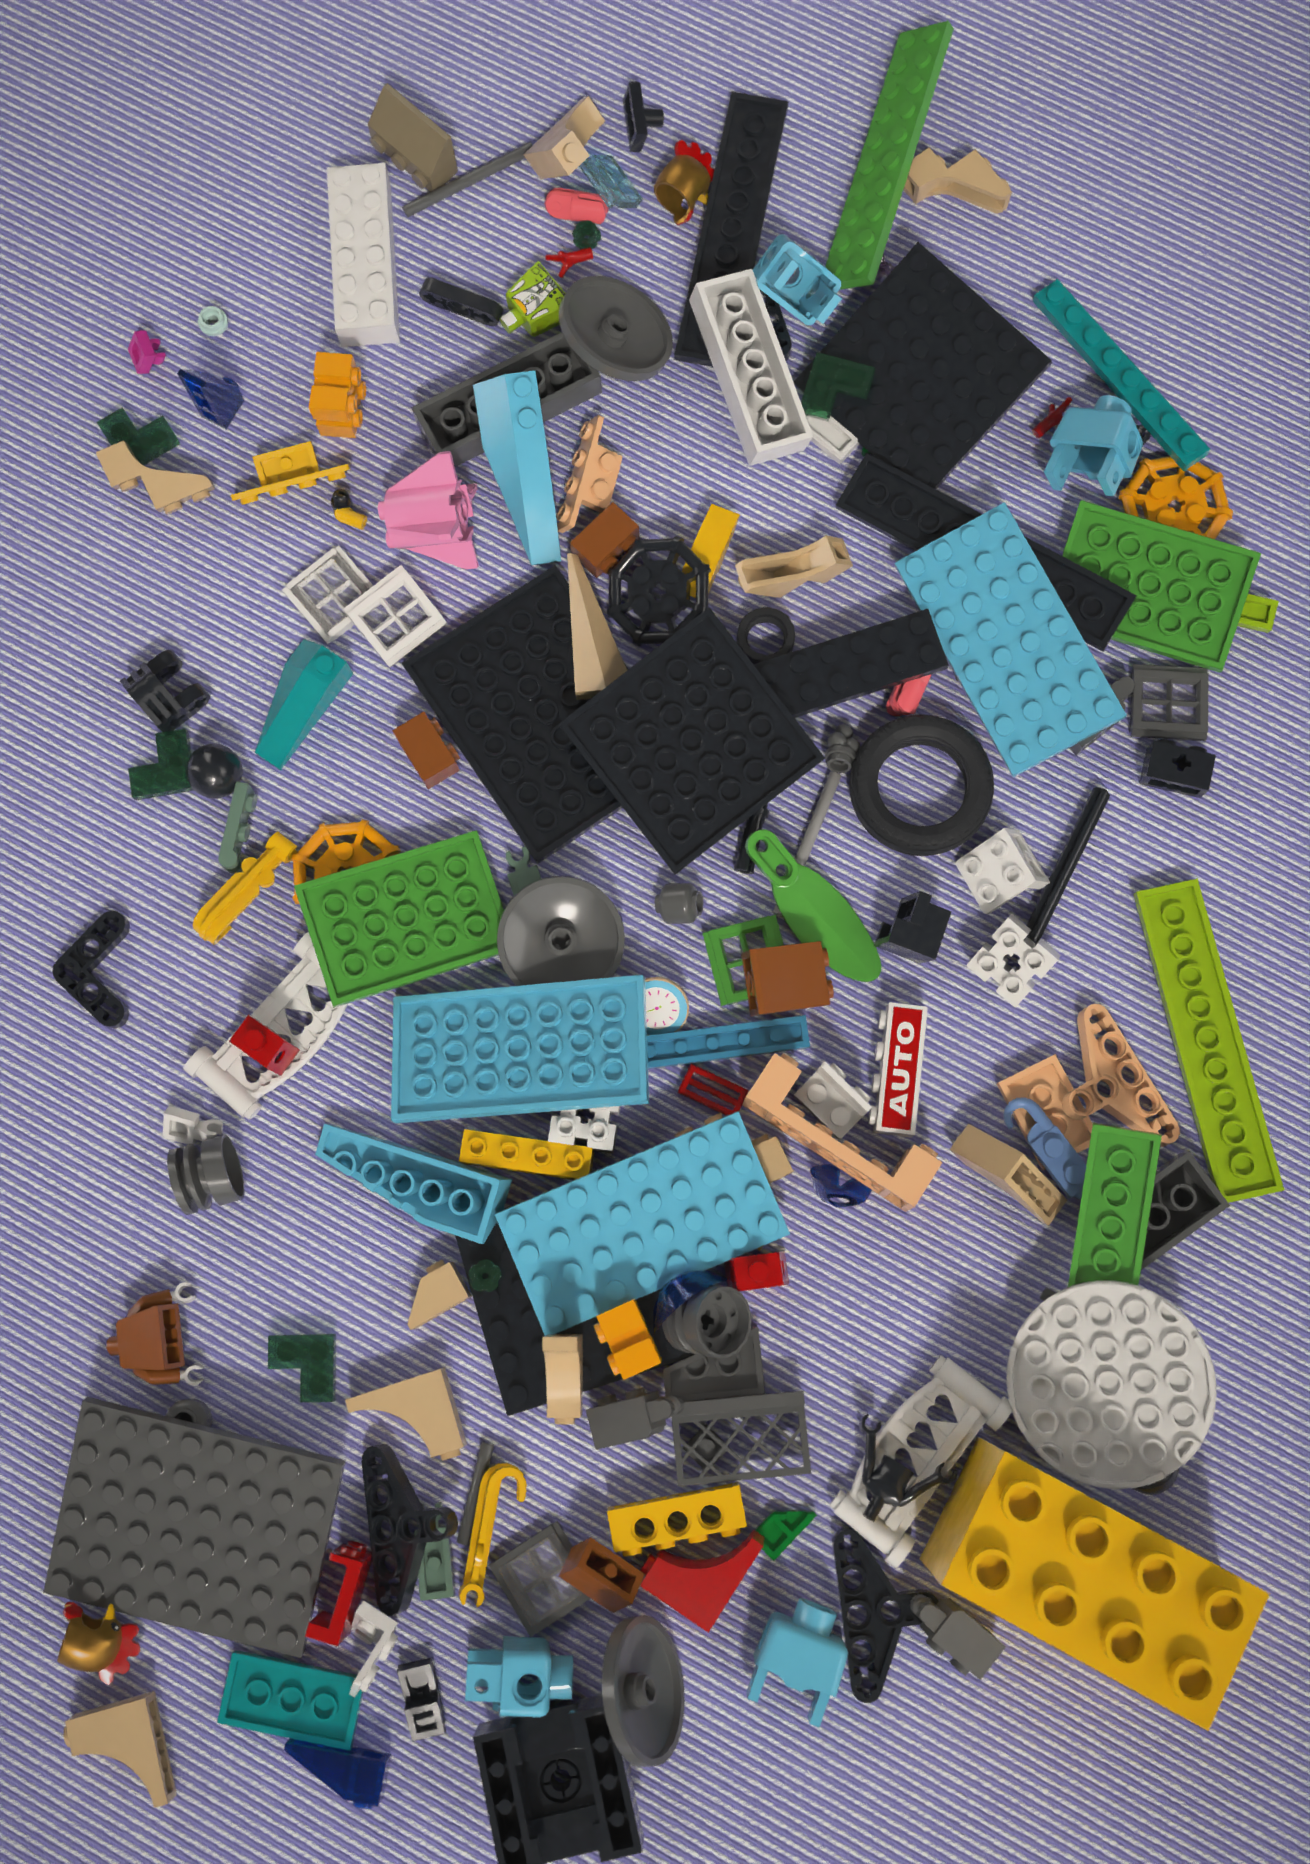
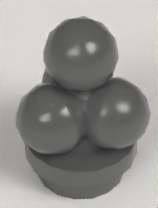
M840 724L828 738L829 748L825 752V761L828 769L836 773H846L851 770L856 754L861 747L860 743L852 738L853 730L849 725Z

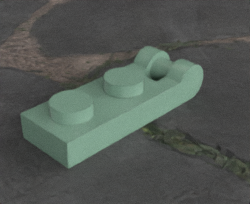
M237 781L218 858L219 863L232 874L242 871L241 863L243 860L240 858L243 842H247L250 835V824H247L249 814L255 811L257 804V795L254 794L255 791L248 783Z

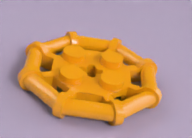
M1170 456L1156 459L1145 458L1140 461L1139 468L1126 487L1119 491L1118 498L1122 501L1126 514L1139 517L1136 504L1142 505L1144 517L1147 520L1211 539H1216L1226 522L1231 520L1233 510L1229 508L1222 481L1224 478L1221 472L1216 473L1200 462H1197L1187 470L1206 481L1201 485L1198 484L1194 477L1185 476V471ZM1177 467L1176 475L1160 477L1156 472ZM1147 478L1152 484L1146 495L1137 493ZM1209 489H1212L1216 508L1208 507L1205 492ZM1172 500H1176L1182 506L1179 512H1175V509L1169 508L1167 504H1170ZM1204 517L1214 519L1205 533L1199 530L1198 525Z
M362 819L360 822L325 824L323 822L318 825L319 829L301 849L291 856L294 885L306 882V867L315 869L314 879L340 872L343 869L347 870L397 855L401 850L398 845H393L369 825L368 820ZM357 834L354 843L342 842L335 844L332 836ZM365 838L379 848L382 853L373 856L362 846ZM326 840L329 848L317 861L308 859ZM294 889V896L292 897V899H293V901H294L295 904H299V901H298V898H297V895H296V892H295V889Z

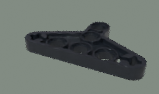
M379 1444L368 1447L363 1452L361 1463L378 1608L382 1613L387 1616H393L406 1611L410 1606L427 1542H436L452 1537L458 1529V1519L455 1512L448 1507L424 1509L392 1448L386 1444ZM376 1457H381V1464L376 1463ZM388 1474V1478L377 1480V1475ZM380 1485L387 1491V1500L384 1504L380 1502L377 1495ZM438 1515L445 1519L446 1530L444 1533L439 1532L436 1528L435 1522ZM411 1517L418 1523V1533L416 1536L411 1534L408 1528V1522ZM383 1520H386L391 1526L389 1538L385 1537L382 1533L381 1524ZM387 1555L392 1556L394 1559L395 1569L393 1573L386 1568L385 1558ZM399 1577L400 1582L389 1584L388 1580ZM391 1595L396 1596L397 1603L391 1600Z
M842 1528L835 1533L832 1546L844 1641L848 1651L849 1680L851 1690L856 1699L862 1703H871L876 1701L882 1692L902 1627L922 1624V1621L910 1609L911 1597L923 1594L935 1604L939 1601L932 1592L924 1589L896 1592L859 1533L852 1528ZM850 1535L852 1541H857V1545L853 1546L851 1550L854 1560L860 1557V1565L849 1562L840 1566V1560L847 1561L845 1549L839 1547V1543L844 1542V1536ZM851 1569L859 1571L862 1576L861 1584L854 1589L846 1587L843 1583L844 1574ZM887 1601H894L900 1607L899 1615L893 1620H887L881 1614V1607ZM853 1605H861L866 1609V1618L862 1623L854 1624L849 1621L847 1613ZM859 1640H865L871 1646V1652L865 1659H858L852 1654V1647ZM874 1663L875 1670L867 1668V1675L870 1682L875 1683V1686L870 1687L869 1694H864L862 1688H857V1685L863 1681L862 1672L860 1669L854 1671L853 1667H867Z

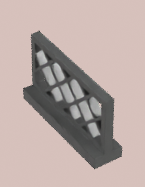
M804 1391L688 1401L683 1403L684 1410L681 1413L672 1416L678 1486L811 1474ZM798 1412L799 1427L789 1437L775 1424L784 1413ZM778 1414L773 1421L769 1420L765 1415ZM751 1416H760L769 1424L758 1440L742 1428ZM745 1417L739 1425L731 1419ZM719 1419H727L736 1427L725 1443L721 1442L709 1431ZM712 1420L706 1428L698 1422ZM693 1422L703 1430L691 1447L680 1438L679 1423ZM772 1428L788 1440L776 1456L761 1444ZM739 1431L755 1443L743 1459L727 1447ZM799 1433L801 1446L794 1441ZM706 1434L721 1446L710 1462L694 1450ZM791 1443L802 1452L803 1467L789 1468L779 1460ZM681 1444L688 1449L687 1453L683 1456V1458L681 1453ZM757 1447H760L773 1458L764 1471H755L746 1463ZM724 1450L740 1462L731 1474H722L713 1466ZM693 1453L707 1466L698 1477L684 1478L683 1463ZM776 1462L784 1468L771 1470ZM743 1465L751 1471L737 1473ZM709 1469H711L717 1474L711 1476H704Z

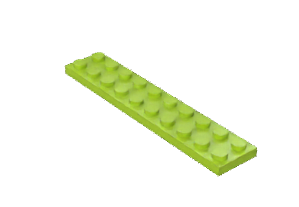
M1198 878L1137 891L1133 896L1210 1179L1228 1203L1285 1191Z

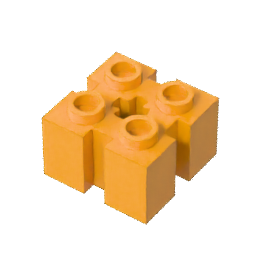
M316 352L313 372L315 380L314 385L311 387L309 410L313 419H317L316 426L320 436L356 438L357 427L361 428L363 422L362 409H358V405H360L361 400L366 398V382L361 379V368L357 367L353 354Z
M635 1299L596 1316L599 1323L593 1326L601 1344L608 1342L612 1354L608 1355L607 1359L615 1376L621 1373L623 1380L661 1363L660 1354Z

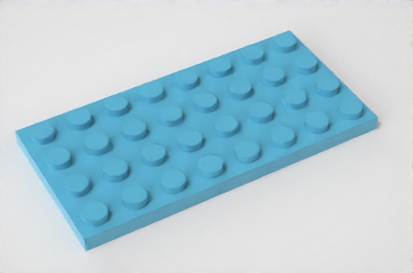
M1005 502L895 562V567L920 611L929 609L946 659L1012 777L1027 771L1126 718L1127 714Z
M644 975L393 997L391 1121L394 1123L649 1104L646 983Z
M739 1111L495 1214L545 1336L563 1331L628 1301L641 1298L731 1260V1258L738 1257L790 1235Z

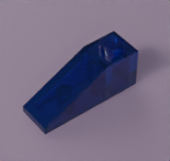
M180 369L177 375L200 416L227 430L245 401L239 390V385L225 376L222 379L212 373Z
M291 1738L285 1743L284 1751L341 1798L353 1801V1806L361 1809H371L373 1805L379 1806L384 1797L392 1754L353 1746L349 1751Z

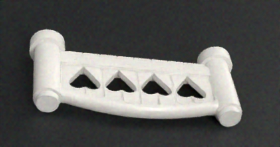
M309 932L298 941L293 949V952L302 960L251 1014L277 1034L289 1036L291 1044L300 1049L282 1076L268 1069L266 1072L260 1073V1078L257 1082L250 1083L247 1080L242 1056H250L230 1043L231 1037L215 1054L207 1046L201 1047L189 1058L183 1067L192 1078L198 1077L242 1118L252 1119L262 1108V1105L259 1103L260 1097L293 1076L317 1053L333 1032L348 1005L344 1004L333 1008L332 1002L329 1001L326 1002V1006L322 1011L317 1012L313 1009L307 985L327 987ZM285 1009L310 1012L313 1020L309 1025H304V1030L300 1035H293Z
M942 1355L938 1357L929 1370L934 1374L933 1379L910 1396L890 1416L876 1435L874 1470L880 1464L883 1455L895 1459V1453L898 1449L904 1448L909 1452L917 1477H912L909 1480L905 1493L918 1482L934 1474L936 1467L942 1463H945V1465L941 1469V1475L945 1478L984 1424L997 1431L1012 1412L1009 1399L1005 1396L999 1398L950 1358L947 1357L945 1359ZM944 1394L948 1397L957 1423L932 1421L927 1417V1409L935 1405V1398L938 1395ZM924 1421L929 1425L937 1450L913 1448L907 1444V1436L915 1432V1426L918 1422ZM864 1456L851 1490L847 1493L840 1490L829 1506L834 1509L833 1513L886 1555L884 1560L896 1569L909 1554L916 1542L905 1531L941 1483L925 1491L903 1507L884 1504L875 1522H872L862 1515L870 1502L866 1496L868 1489L862 1482Z

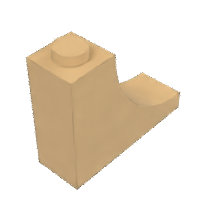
M583 97L523 155L540 179L569 176L590 156L584 147L605 120L590 97Z
M969 1123L950 1148L964 1165L997 1185L1023 1205L1039 1221L1048 1226L1067 1201L1024 1153Z
M549 1334L542 1337V1351L546 1366L547 1418H555V1424H575V1418L582 1417L583 1334Z
M445 1367L345 1400L348 1413L360 1410H378L393 1414L406 1421L424 1440L431 1458L440 1455L441 1460L444 1461L461 1455L460 1448L467 1445Z
M155 1691L79 1712L65 1721L64 1741L66 1746L70 1747L72 1756L99 1754L124 1763L143 1781L151 1796L154 1808L168 1804L177 1795Z

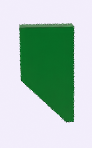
M772 1511L754 1529L765 1537L762 1550L775 1561L817 1515L813 1511Z

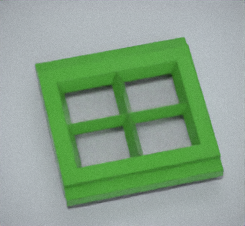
M776 915L702 933L721 1006L748 1000L741 958L742 953L750 949L784 945Z

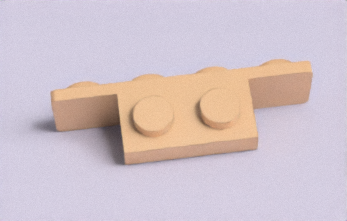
M600 415L586 421L581 427L579 433L581 438L580 446L572 458L574 468L564 488L566 493L565 501L557 513V520L559 521L557 526L558 532L564 533L575 526L581 504L599 513L603 512L610 505L623 456L597 444L604 417Z

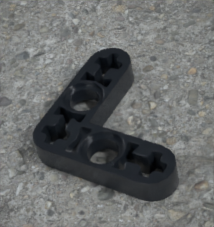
M108 911L102 914L55 962L52 973L55 980L96 1020L108 1028L116 1029L125 1025L129 1017V1010L92 971L127 936L130 924L128 919L117 911ZM109 921H118L117 926L119 930L117 932L110 930ZM100 932L101 934L105 935L104 937L109 939V941L106 943L103 939L96 936V934ZM93 940L97 941L99 944L98 953L93 957H86L84 954L86 943ZM64 967H73V973L82 980L77 983L74 979L65 976ZM95 984L98 987V996L92 1001H86L83 997L85 987ZM106 1003L109 1007L117 1009L116 1014L118 1018L116 1020L111 1018L107 1020L109 1013L100 1005Z

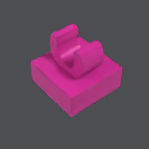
M146 330L134 331L128 347L137 374H149L152 364H162L166 357L164 352H154V350H158L161 342L156 338L149 339Z

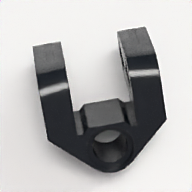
M171 649L161 652L147 664L143 662L138 671L133 670L129 678L126 679L124 677L120 680L130 696L163 733H169L178 728L201 710L210 700L209 693L200 683L190 685L175 697L165 688L163 684L173 677L183 665L180 658Z

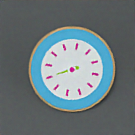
M663 977L646 978L647 1036L677 1032L685 1024L688 1017L689 1001L687 995L672 980Z

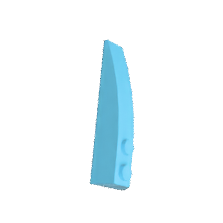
M536 371L504 374L474 384L473 390L482 448L516 526L531 566L561 562L554 496Z
M324 1124L315 1153L316 1156L339 1171L361 1182L362 1186L387 1199L396 1208L402 1209L413 1216V1219L419 1223L480 1244L485 1243L497 1222L495 1214L504 1210L512 1179L330 1124Z

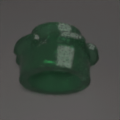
M591 221L578 223L572 233L573 243L579 249L589 247L594 249L597 247V242L601 240L600 230Z
M488 1259L480 1260L477 1265L475 1264L470 1268L469 1278L472 1280L471 1286L479 1292L495 1290L499 1285L498 1280L501 1279L499 1266L494 1265ZM483 1273L488 1274L487 1279L482 1278Z

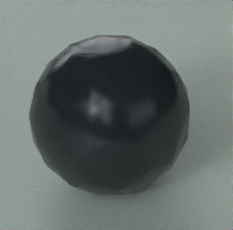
M221 744L200 746L191 754L186 766V777L191 788L209 799L229 796L234 792L236 781L241 782L243 773L242 764L237 754Z

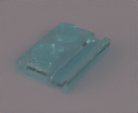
M592 155L579 165L608 208H612L614 205L617 208H637L643 200L612 155Z

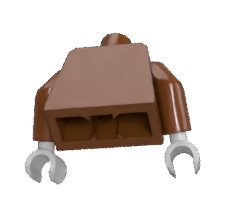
M182 1282L176 1287L175 1291L170 1292L169 1289L142 1296L128 1310L127 1317L118 1320L116 1324L117 1335L108 1338L106 1348L111 1356L119 1355L120 1366L123 1369H133L135 1376L151 1385L179 1384L180 1380H185L190 1385H198L204 1380H193L190 1377V1370L204 1368L201 1364H192L187 1370H180L179 1368L185 1366L179 1306L178 1303L172 1304V1301L193 1302L196 1298L195 1295L188 1298L181 1297V1291L185 1287L193 1286L191 1283Z

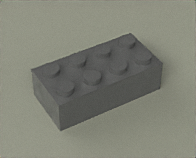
M1190 1151L1179 1153L1156 1170L1141 1270L1230 1206Z

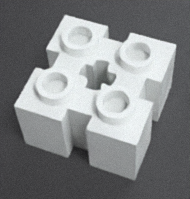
M1011 913L991 936L997 943L992 947L986 942L966 966L985 983L990 977L998 982L1000 985L996 992L1016 1008L1035 985L1031 980L1033 975L1035 974L1042 979L1059 960L1061 955L1043 939H1040L1037 944L1027 937L1031 929ZM1009 954L1011 957L1013 954L1018 955L1020 959L1017 963L1020 966L1016 967L1014 965L1011 967L1008 965L1006 955Z
M621 1106L589 1108L590 1112L595 1114L593 1119L588 1118V1123L584 1124L582 1119L577 1116L579 1111L583 1112V1109L561 1110L560 1117L552 1116L548 1142L576 1145L577 1140L587 1142V1147L593 1148L594 1151L614 1154L617 1126L610 1124L611 1115L619 1116Z

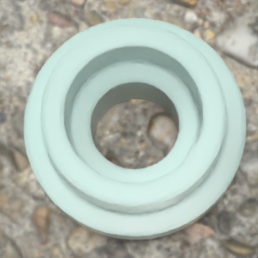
M208 306L201 310L198 317V325L205 335L218 336L227 329L228 318L220 308ZM212 321H218L217 323L210 325Z

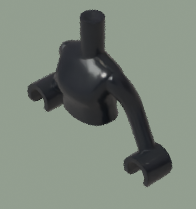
M869 1414L860 1420L859 1428L866 1435L862 1482L873 1495L862 1514L868 1520L875 1522L884 1504L903 1507L939 1483L949 1484L957 1478V1470L953 1471L950 1479L943 1478L941 1469L945 1463H942L936 1467L934 1474L918 1482L905 1493L906 1486L914 1473L887 1455H883L880 1464L874 1470L876 1433L881 1428V1422H878L875 1430H868L865 1426V1420Z

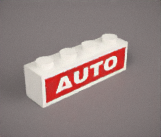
M889 1002L886 1010H880L878 1029H883L882 1042L877 1041L875 1050V1061H880L879 1074L874 1073L872 1080V1092L877 1093L876 1106L870 1105L872 1108L869 1110L868 1124L874 1125L873 1133L902 1137H913L915 1135L928 1010L926 1006Z

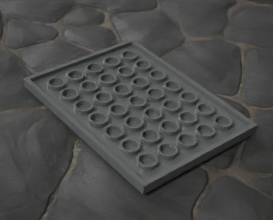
M86 1397L82 1400L43 1593L108 1609L111 1603L117 1612L302 1658L308 1637H305V1634L313 1616L346 1460Z

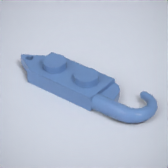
M1025 1097L1015 1098L1010 1101L1005 1107L1003 1114L1006 1126L1009 1129L1014 1127L1011 1115L1016 1109L1023 1108L1027 1110L1036 1122L1027 1134L1029 1148L1067 1198L1074 1197L1081 1201L1086 1171L1085 1162L1036 1102Z

